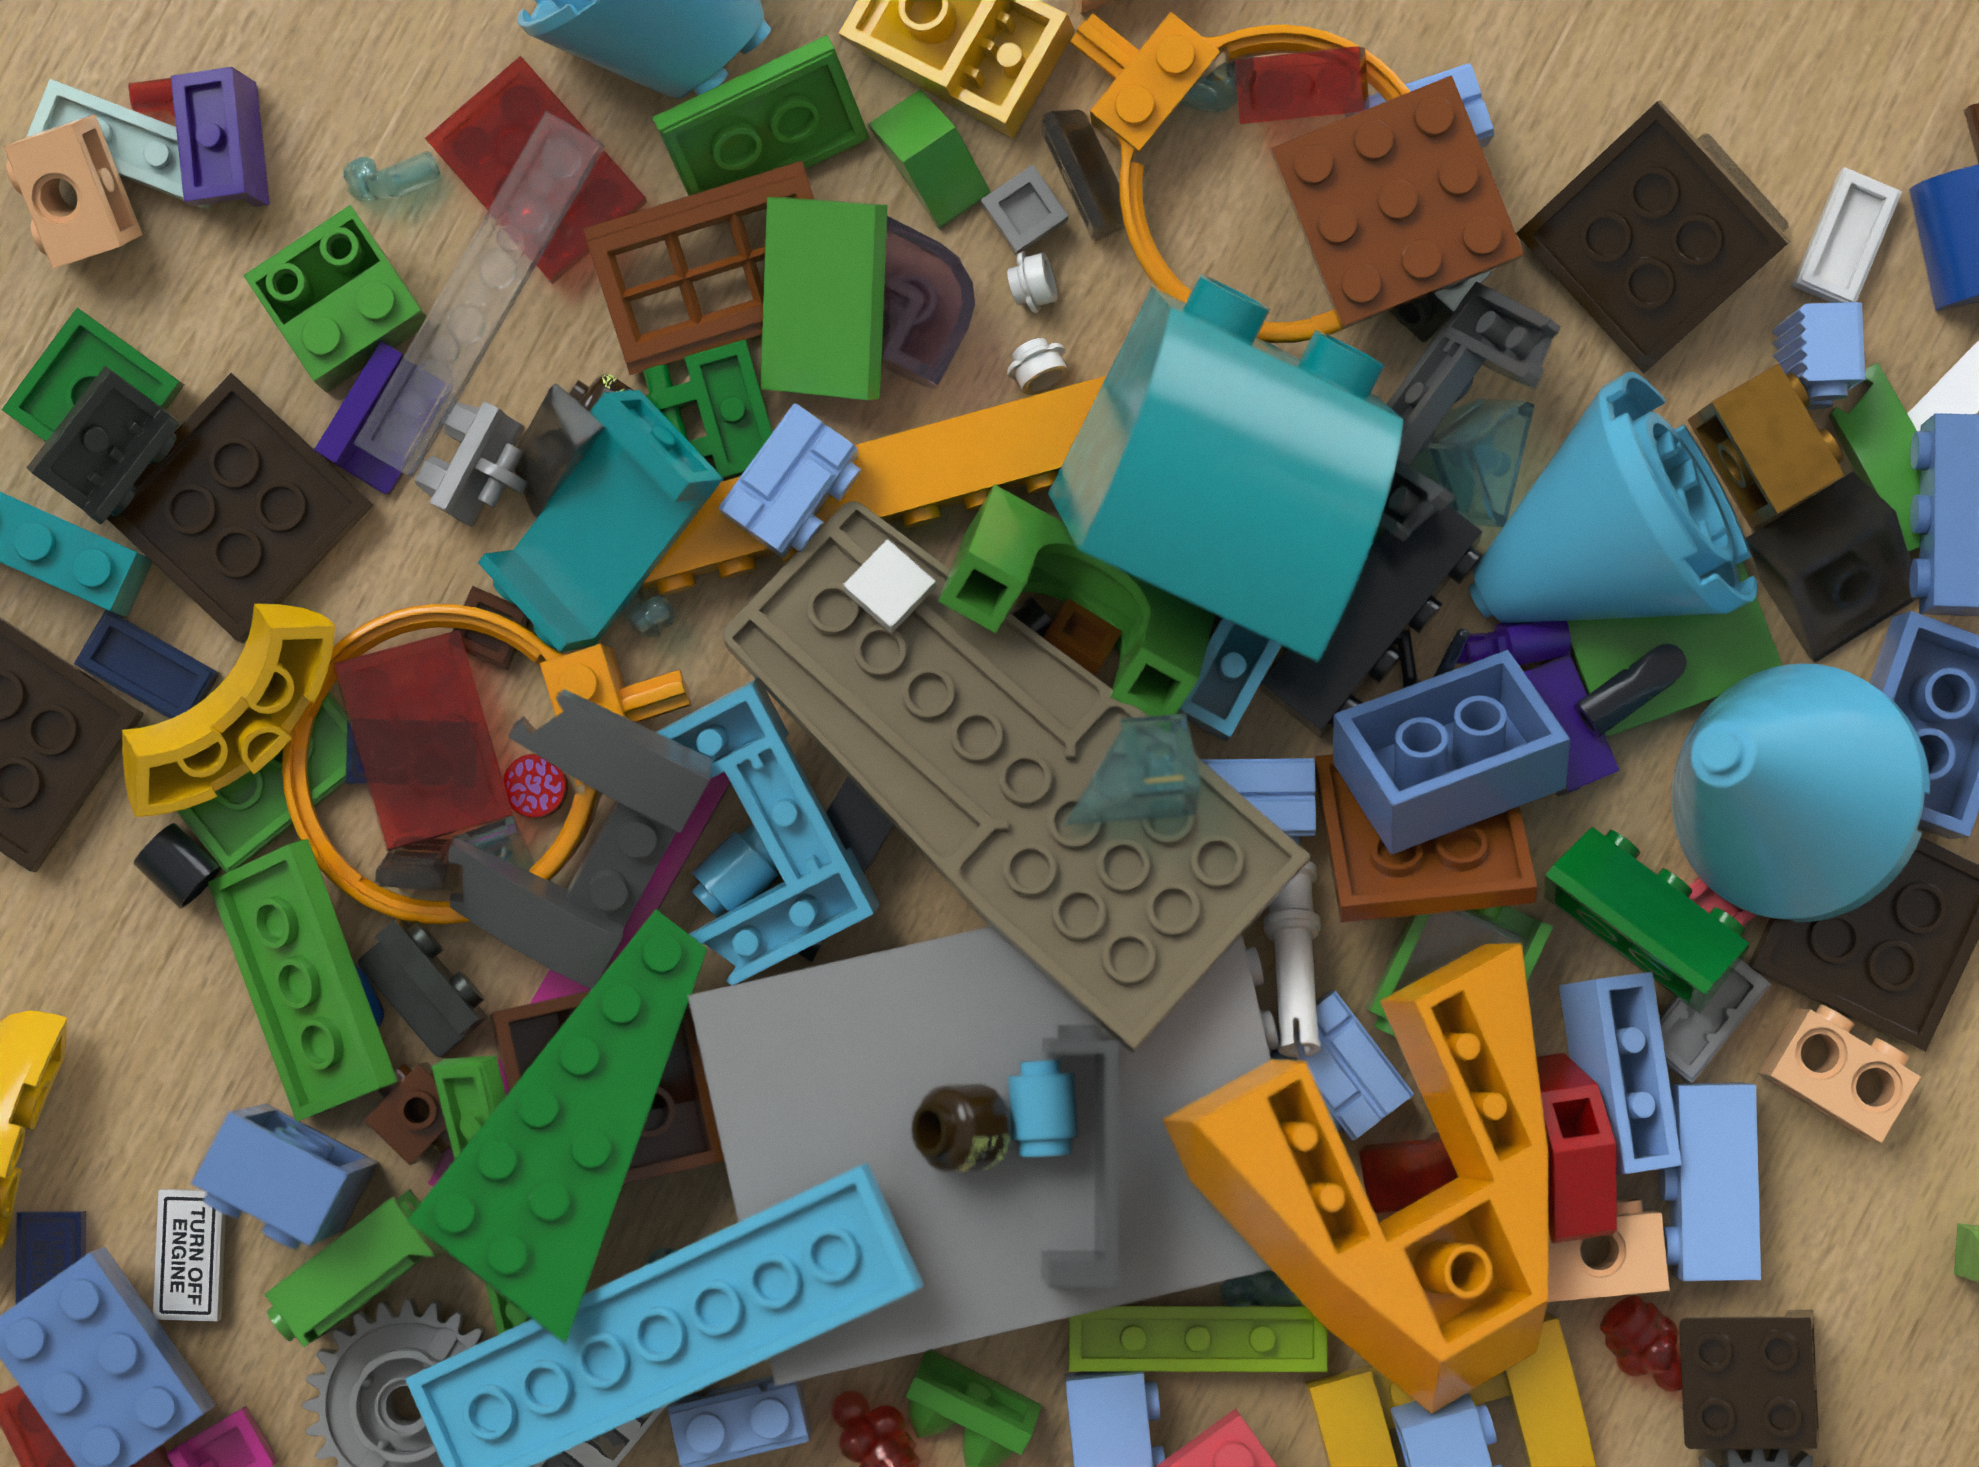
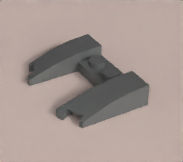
M1477 281L1473 284L1460 302L1459 307L1452 313L1387 402V405L1403 419V426L1395 470L1378 527L1404 541L1437 510L1441 511L1456 497L1443 486L1410 467L1409 464L1416 455L1423 452L1434 438L1435 428L1451 406L1467 394L1472 386L1474 375L1481 365L1515 382L1536 388L1544 370L1542 365L1551 342L1560 329L1557 323L1549 317Z
M563 689L557 693L556 698L563 709L562 713L537 730L524 716L514 723L510 730L509 738L575 779L615 800L610 812L568 889L454 837L448 851L449 863L462 865L463 894L451 893L450 908L529 958L592 989L602 977L623 938L624 926L676 832H682L708 785L711 776L712 759Z

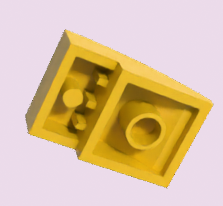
M857 0L838 34L842 39L926 92L1014 139L1072 38L1075 29L1067 13L1041 0Z

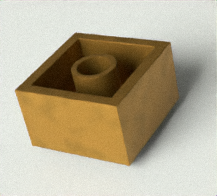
M1779 363L1710 402L1687 419L1750 528L1779 514L1845 476L1839 466V463L1843 461V456L1837 442L1825 428L1817 429L1806 410L1810 406V399L1804 386L1793 373L1790 372L1786 375Z

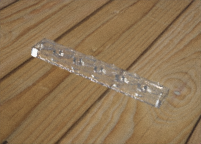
M545 111L353 443L354 445L405 475L414 478L605 148L600 141L550 112Z

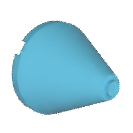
M1627 372L1602 386L1474 567L1473 576L1475 582L1469 585V590L1478 610L1486 618L1494 615L1501 623L1727 614L1752 602L1756 598L1758 589L1756 578L1751 576L1740 582L1736 565L1752 556L1738 519L1718 478L1687 427L1683 424L1673 429L1664 418L1652 411L1665 404V398L1639 374Z
M1802 663L1772 667L1754 673L1726 689L1701 713L1690 729L1678 755L1672 781L1671 806L1677 838L1691 867L1711 890L1733 905L1758 916L1795 922H1813L1833 918L1854 910L1873 899L1899 875L1908 863L1922 835V832L1918 831L1917 828L1922 814L1924 794H1930L1928 763L1919 736L1908 717L1892 699L1869 682L1844 670L1820 664Z

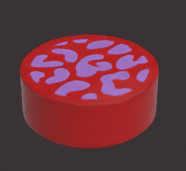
M527 754L514 760L506 769L502 779V792L505 801L512 810L526 818L542 819L557 812L564 804L568 794V781L564 771L536 754Z

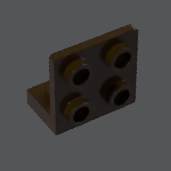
M1813 1309L1787 1310L1785 1316L1685 1317L1680 1321L1684 1444L1688 1449H1817L1819 1421Z

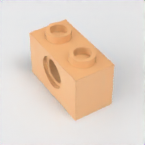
M96 114L45 130L4 146L8 157L6 169L9 180L18 193L23 194L32 217L31 233L38 249L47 255L52 269L121 247L143 235ZM61 179L69 182L75 189L77 194L76 207L69 205L62 198L59 190Z
M1640 1198L1617 1199V1230L1612 1235H1606L1610 1243L1609 1254L1602 1263L1595 1266H1587L1581 1258L1580 1247L1584 1239L1552 1244L1548 1231V1302L1670 1291L1662 1213L1651 1208L1643 1209L1642 1199Z

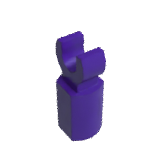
M1567 621L1495 624L1493 632L1469 634L1457 663L1468 662V664L1506 650H1509L1518 665L1568 656L1571 649Z

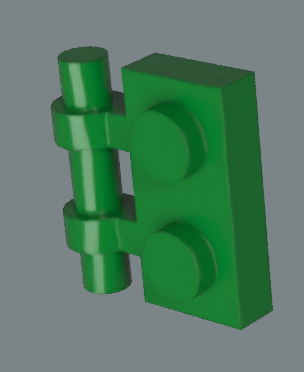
M746 340L685 356V362L691 379L690 382L673 386L666 364L644 370L643 374L649 392L646 397L688 441L680 409L698 403L707 436L690 440L689 443L705 459H714L717 472L724 478L722 481L741 476L773 433Z

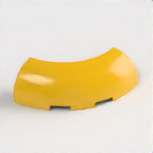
M254 603L252 624L244 649L230 673L211 694L191 709L172 719L146 727L122 730L125 783L128 800L135 818L162 815L209 801L217 797L215 791L233 783L249 771L256 774L270 762L292 739L289 733L304 714L310 701L315 703L319 696L331 660L335 624L323 614L305 608L282 604Z
M29 1010L11 1013L0 1021V1254L11 1235L14 1205L22 1174V1169L15 1166L22 1151L25 1128L33 1130L36 1127L51 1087L65 1060L67 1017L57 1014Z

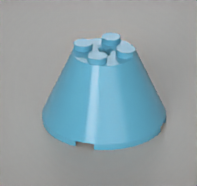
M535 0L538 5L531 16L523 9L519 12L517 19L520 27L528 35L669 98L676 97L677 99L683 98L691 91H694L698 96L719 86L728 75V71L723 66L739 51L742 54H746L756 48L771 31L770 26L764 21V11L760 0Z

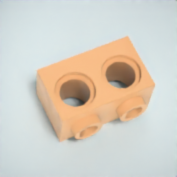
M1820 1004L1816 1012L1811 1009L1796 1008L1759 1069L1758 1074L1862 1138L1882 1143L1921 1078L1918 1074L1904 1067L1909 1056L1878 1038L1874 1039L1871 1046L1849 1033L1854 1023L1827 1006ZM1818 1035L1826 1043L1828 1055L1825 1063L1819 1069L1811 1071L1802 1061L1801 1048L1809 1037ZM1872 1068L1881 1077L1882 1091L1874 1102L1865 1104L1857 1094L1856 1084L1859 1076L1864 1071Z

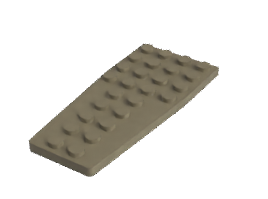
M856 501L845 503L814 534L802 552L798 551L726 625L723 631L726 648L989 926L1133 1054L1309 862L1311 855L1162 725L1136 706L1121 703L1110 697L1113 689L1009 612L997 632L994 633L938 602L951 570L861 503ZM887 539L936 581V588L892 634L850 598L843 589V584Z

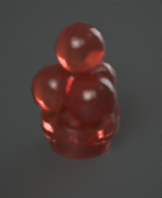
M1630 1296L1616 1303L1603 1317L1600 1330L1606 1336L1605 1345L1615 1355L1619 1369L1626 1375L1634 1377L1652 1372L1655 1383L1664 1391L1677 1392L1682 1390L1681 1356L1677 1354L1676 1349L1679 1338L1676 1323L1668 1316H1664L1653 1303L1643 1302L1638 1296Z
M853 1390L845 1391L835 1398L832 1403L831 1415L834 1422L844 1429L839 1438V1448L846 1459L850 1462L861 1463L859 1467H918L920 1465L921 1459L914 1452L917 1444L908 1432H904L905 1420L897 1408L891 1405H880L870 1411L867 1399L861 1393Z

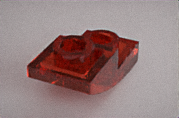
M1438 1132L1432 1133L1425 1140L1365 1145L1359 1151L1366 1196L1374 1213L1400 1211L1458 1178Z

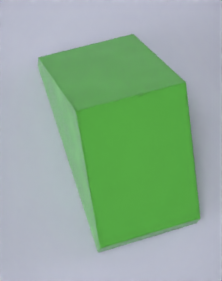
M921 89L868 124L938 229H941L981 202L982 198L991 193L956 127Z

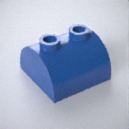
M1979 164L1929 178L1909 189L1935 311L1979 303Z

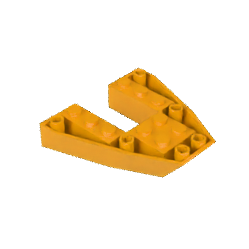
M1521 943L1483 944L1380 1000L1458 1178L1379 1223L1306 1061L1272 1059L1162 1119L1189 1180L1326 1329L1431 1414L1536 1353L1548 1302V1148Z

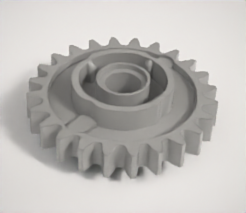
M414 1297L404 1300L400 1315L395 1314L388 1301L378 1304L377 1321H373L363 1311L353 1315L356 1333L354 1334L342 1327L335 1329L332 1335L339 1347L338 1351L322 1348L316 1353L320 1362L326 1366V1372H315L306 1377V1381L320 1390L319 1396L308 1399L303 1403L304 1409L317 1412L320 1416L319 1421L305 1430L306 1435L324 1436L326 1439V1444L315 1455L317 1460L335 1457L338 1460L337 1467H444L422 1416L419 1419L411 1420L399 1415L393 1403L394 1394L398 1387L408 1386L405 1378L478 1345L486 1329L480 1326L469 1333L464 1332L462 1324L465 1312L462 1310L455 1313L447 1321L441 1318V1303L437 1300L432 1302L424 1315L418 1312Z

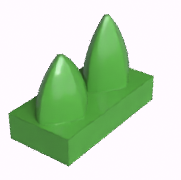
M933 1350L925 1351L905 1398L909 1399V1418L918 1439L940 1434L956 1423L965 1427L963 1455L966 1467H999L1014 1452L1022 1455L1033 1434L1042 1407L1041 1404Z

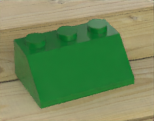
M1591 827L1545 874L1544 898L1644 973L1652 972L1653 979L1700 1014L1746 955L1750 943L1741 937L1745 932V928L1720 908L1714 907L1708 913L1688 898L1693 890L1669 870L1661 868L1658 874H1656L1639 862L1637 857L1641 852L1621 834L1614 830H1609L1604 836L1598 830Z

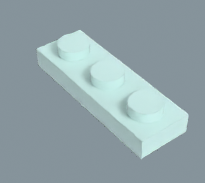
M49 79L26 137L96 114L121 177L184 201L176 127ZM211 204L197 206L208 210Z

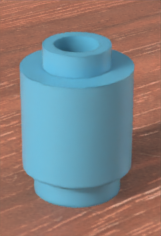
M752 824L740 835L734 831L692 872L700 883L691 892L717 918L726 910L731 911L759 896L779 877L775 872L777 870L776 865Z
M1060 1060L1020 1062L1021 1075L1008 1076L1009 1109L1012 1123L1011 1140H1018L1019 1156L1034 1157L1071 1154V1137L1078 1136L1074 1072L1061 1073Z

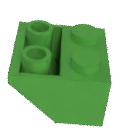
M351 205L243 275L312 380L326 393L362 370L380 341L395 348L432 323Z

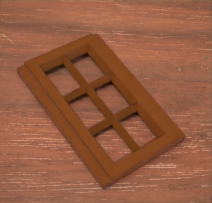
M802 160L583 228L630 375L654 366L665 365L684 359L688 355L762 334L764 287L756 262L765 259V246L752 250L742 216L767 209V197L814 199ZM729 221L739 254L688 270L678 236ZM665 240L675 274L626 289L616 255ZM743 266L753 300L703 315L693 282ZM679 286L690 320L641 335L630 301Z

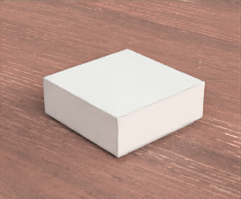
M888 539L843 584L844 592L891 634L936 588V581Z

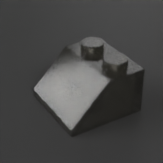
M1854 472L1846 475L1746 537L1760 581L1806 654L1814 663L1919 599V597H1912L1910 593L1909 576L1911 560L1896 511Z

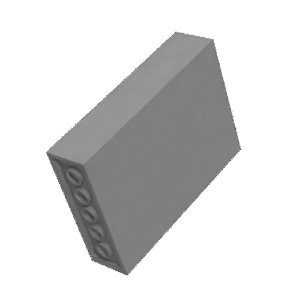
M992 927L689 995L688 998L738 1222L868 1163L924 1285L909 1294L769 1357L775 1386L1271 1270L1266 1262L1189 1180L1162 1120L1270 1061L1269 1051L1279 1048L1270 1010L1264 1012L1259 1010L1254 987L1264 985L1262 967L1256 948H1245L1241 935L1133 1054L1119 1042L1118 1288H1049L1042 1279V1251H1094L1095 1054H1050L1042 1051V1038H1058V1025H1101ZM1103 1028V1038L1117 1040ZM1060 1060L1061 1073L1074 1072L1078 1136L1071 1137V1154L1020 1157L1018 1140H1010V1145L1003 1159L990 1169L942 1172L931 1167L915 1146L911 1128L913 1116L924 1096L933 1088L946 1085L984 1084L995 1089L1000 1094L1010 1112L1008 1076L1021 1075L1020 1062Z

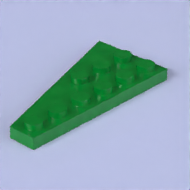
M655 909L407 1219V1223L564 1345L569 1336L688 1005V996L693 991L707 952L705 946L657 909Z

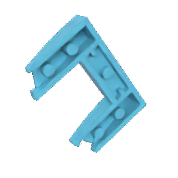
M756 679L656 731L711 758L710 779L725 771L784 880L783 883L689 933L699 943H704L736 966L726 982L733 986L876 912L880 905L877 896L851 848L845 850L786 740L789 733L765 688Z

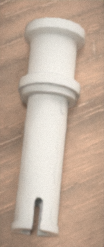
M1310 861L1269 904V915L1263 920L1264 933L1270 941L1274 942L1280 1038L1279 1053L1288 1057H1299L1298 1031H1300V1043L1304 1045L1305 1056L1317 1054L1321 1050V1042L1318 1037L1312 940L1318 936V932L1321 929V917L1313 911L1312 884L1317 881L1318 870L1317 866Z

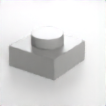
M1033 164L982 198L980 203L1016 256L1019 252L1025 251L1066 223L1069 218Z

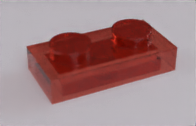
M1355 46L1235 60L1240 124L1248 125L1353 114L1370 108L1365 47Z

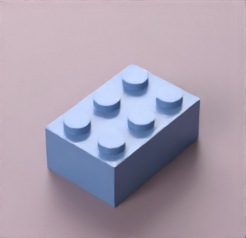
M1909 611L1892 617L1869 683L1885 693L1900 707L1910 720L1922 743L1928 763L1930 794H1924L1923 809L1918 828L1947 839L1970 837L1979 812V635Z
M1509 650L1334 714L1333 764L1391 855L1566 789L1570 738Z
M265 1103L228 1113L191 1184L207 1192L203 1201L210 1207L234 1218H239L242 1211L266 1223L262 1230L265 1235L285 1246L298 1249L301 1242L311 1246L344 1230L379 1162L301 1121L296 1122L292 1116Z
M106 1247L88 1253L0 1316V1359L76 1467H131L216 1406L214 1400Z

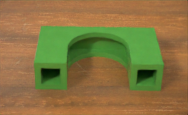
M994 484L964 534L938 602L996 633L1020 593H1040L1066 602L1067 598H1070L1123 631L1115 643L1120 662L1110 697L1121 703L1136 706L1157 723L1167 728L1199 680L1215 613L1079 550L1064 522Z

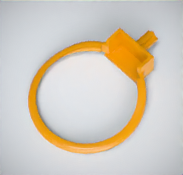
M1170 12L1140 50H1138L1092 13L1087 20L1081 23L1077 33L1069 42L1115 79L1090 110L1091 125L1121 149L1120 205L1126 233L1140 265L1160 291L1185 303L1191 290L1167 266L1152 239L1143 205L1142 184L1144 165L1133 162L1136 152H1140L1218 55L1224 52L1227 64L1266 54L1293 53L1317 56L1350 69L1365 79L1386 101L1410 92L1396 73L1363 47L1327 31L1305 26L1285 24L1262 25L1208 38L1199 35L1175 14ZM1332 309L1328 312L1312 316L1309 319L1288 322L1265 321L1257 338L1274 344L1296 343L1310 340L1315 330L1331 335L1342 329L1335 311Z
M428 604L392 611L356 628L333 647L328 672L315 703L310 701L304 714L289 733L292 739L282 750L284 794L295 830L300 840L308 839L319 869L343 892L366 907L390 917L409 922L418 921L422 924L446 925L470 922V920L450 908V901H427L410 898L387 890L367 879L341 856L320 824L309 788L308 750L312 729L319 709L331 687L341 674L356 659L371 648L403 633L429 628H460L484 633L504 641L521 651L534 663L540 665L555 716L563 712V709L556 700L557 693L566 689L638 723L692 705L689 697L690 691L687 682L684 681L681 669L625 686L614 648L598 644L570 654H564L544 643L535 632L520 623L476 607L457 604ZM577 779L575 781L578 787L585 785V793L578 792L575 794L568 817L556 840L543 857L528 870L548 881L556 876L571 860L586 838L603 794Z

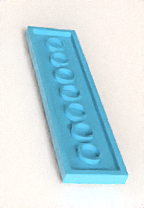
M865 1163L583 1295L565 1345L531 1319L407 1377L405 1380L444 1467H531L909 1294L924 1285L869 1164Z

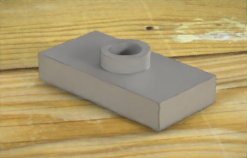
M1741 960L1700 1014L1675 996L1659 1016L1667 1067L1686 1083L1692 1084L1772 984Z

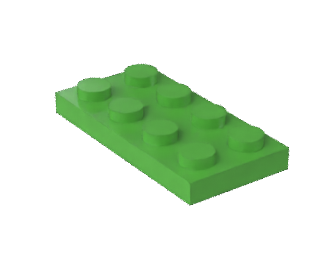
M308 839L287 844L209 881L210 890L296 1122L397 1083L398 1081Z

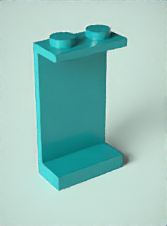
M640 390L603 393L590 411L605 427L514 550L485 553L478 562L493 579L495 590L504 599L516 604L534 624V631L544 643L556 648L559 652L591 647L597 644L724 479Z

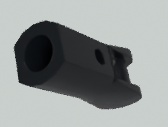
M1661 644L1630 665L1628 669H1623L1581 699L1573 707L1585 726L1598 739L1644 706L1649 700L1671 686L1684 673L1687 666L1686 657L1678 646Z

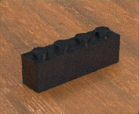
M1449 505L1441 511L1437 510L1414 529L1404 541L1384 530L1368 551L1352 593L1319 661L1288 648L1262 680L1261 692L1314 734L1322 738L1330 726L1334 728L1335 713L1363 703L1355 696L1370 677L1380 683L1397 664L1403 653L1395 646L1405 633L1412 628L1420 634L1443 606V603L1435 597L1450 578L1460 585L1471 573L1483 556L1481 552L1475 549L1480 543L1483 531Z

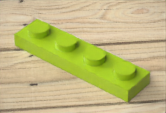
M1118 1305L1068 1317V1371L1327 1372V1329L1306 1306Z

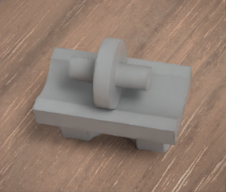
M483 401L480 408L462 403L454 404L444 423V433L454 440L461 442V445L450 464L432 455L424 461L415 478V484L432 497L431 504L471 527L484 504L495 507L505 487L523 494L528 484L527 481L513 474L524 453L516 448L515 445L525 426L507 416L501 409Z

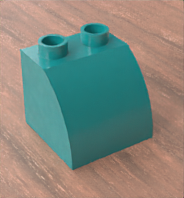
M1199 275L1186 303L1151 287L1048 495L1079 550L1319 661L1347 604L1368 554L1395 470L1403 419L1378 396L1371 393L1385 365L1353 346L1317 330L1314 331L1301 359L1257 338L1270 309L1246 294L1208 276Z

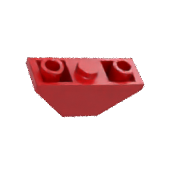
M1565 1053L1538 1056L1536 1061L1548 1148V1231L1552 1244L1612 1235L1617 1230L1616 1142L1599 1086Z

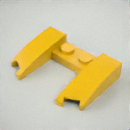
M1548 1313L1544 1316L1537 1352L1471 1390L1468 1394L1475 1405L1508 1396L1528 1467H1596L1585 1416L1558 1317ZM1371 1364L1305 1382L1329 1467H1398L1388 1431L1395 1428L1390 1408L1415 1401L1412 1397Z

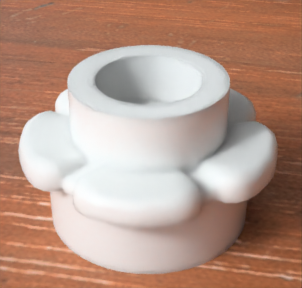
M1024 251L1019 252L1016 258L1018 266L1008 269L1011 293L1017 305L1027 303L1033 313H1038L1042 309V305L1058 300L1055 276L1049 259L1044 252L1028 257Z
M1044 338L1030 340L1013 352L1012 357L1014 361L1008 367L1007 375L1010 379L1018 382L1024 394L1031 395L1046 391L1061 382L1068 374V368L1062 358L1066 350L1059 343L1048 344Z

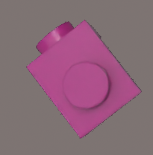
M247 1406L167 1452L168 1459L172 1464L169 1467H271L278 1462Z

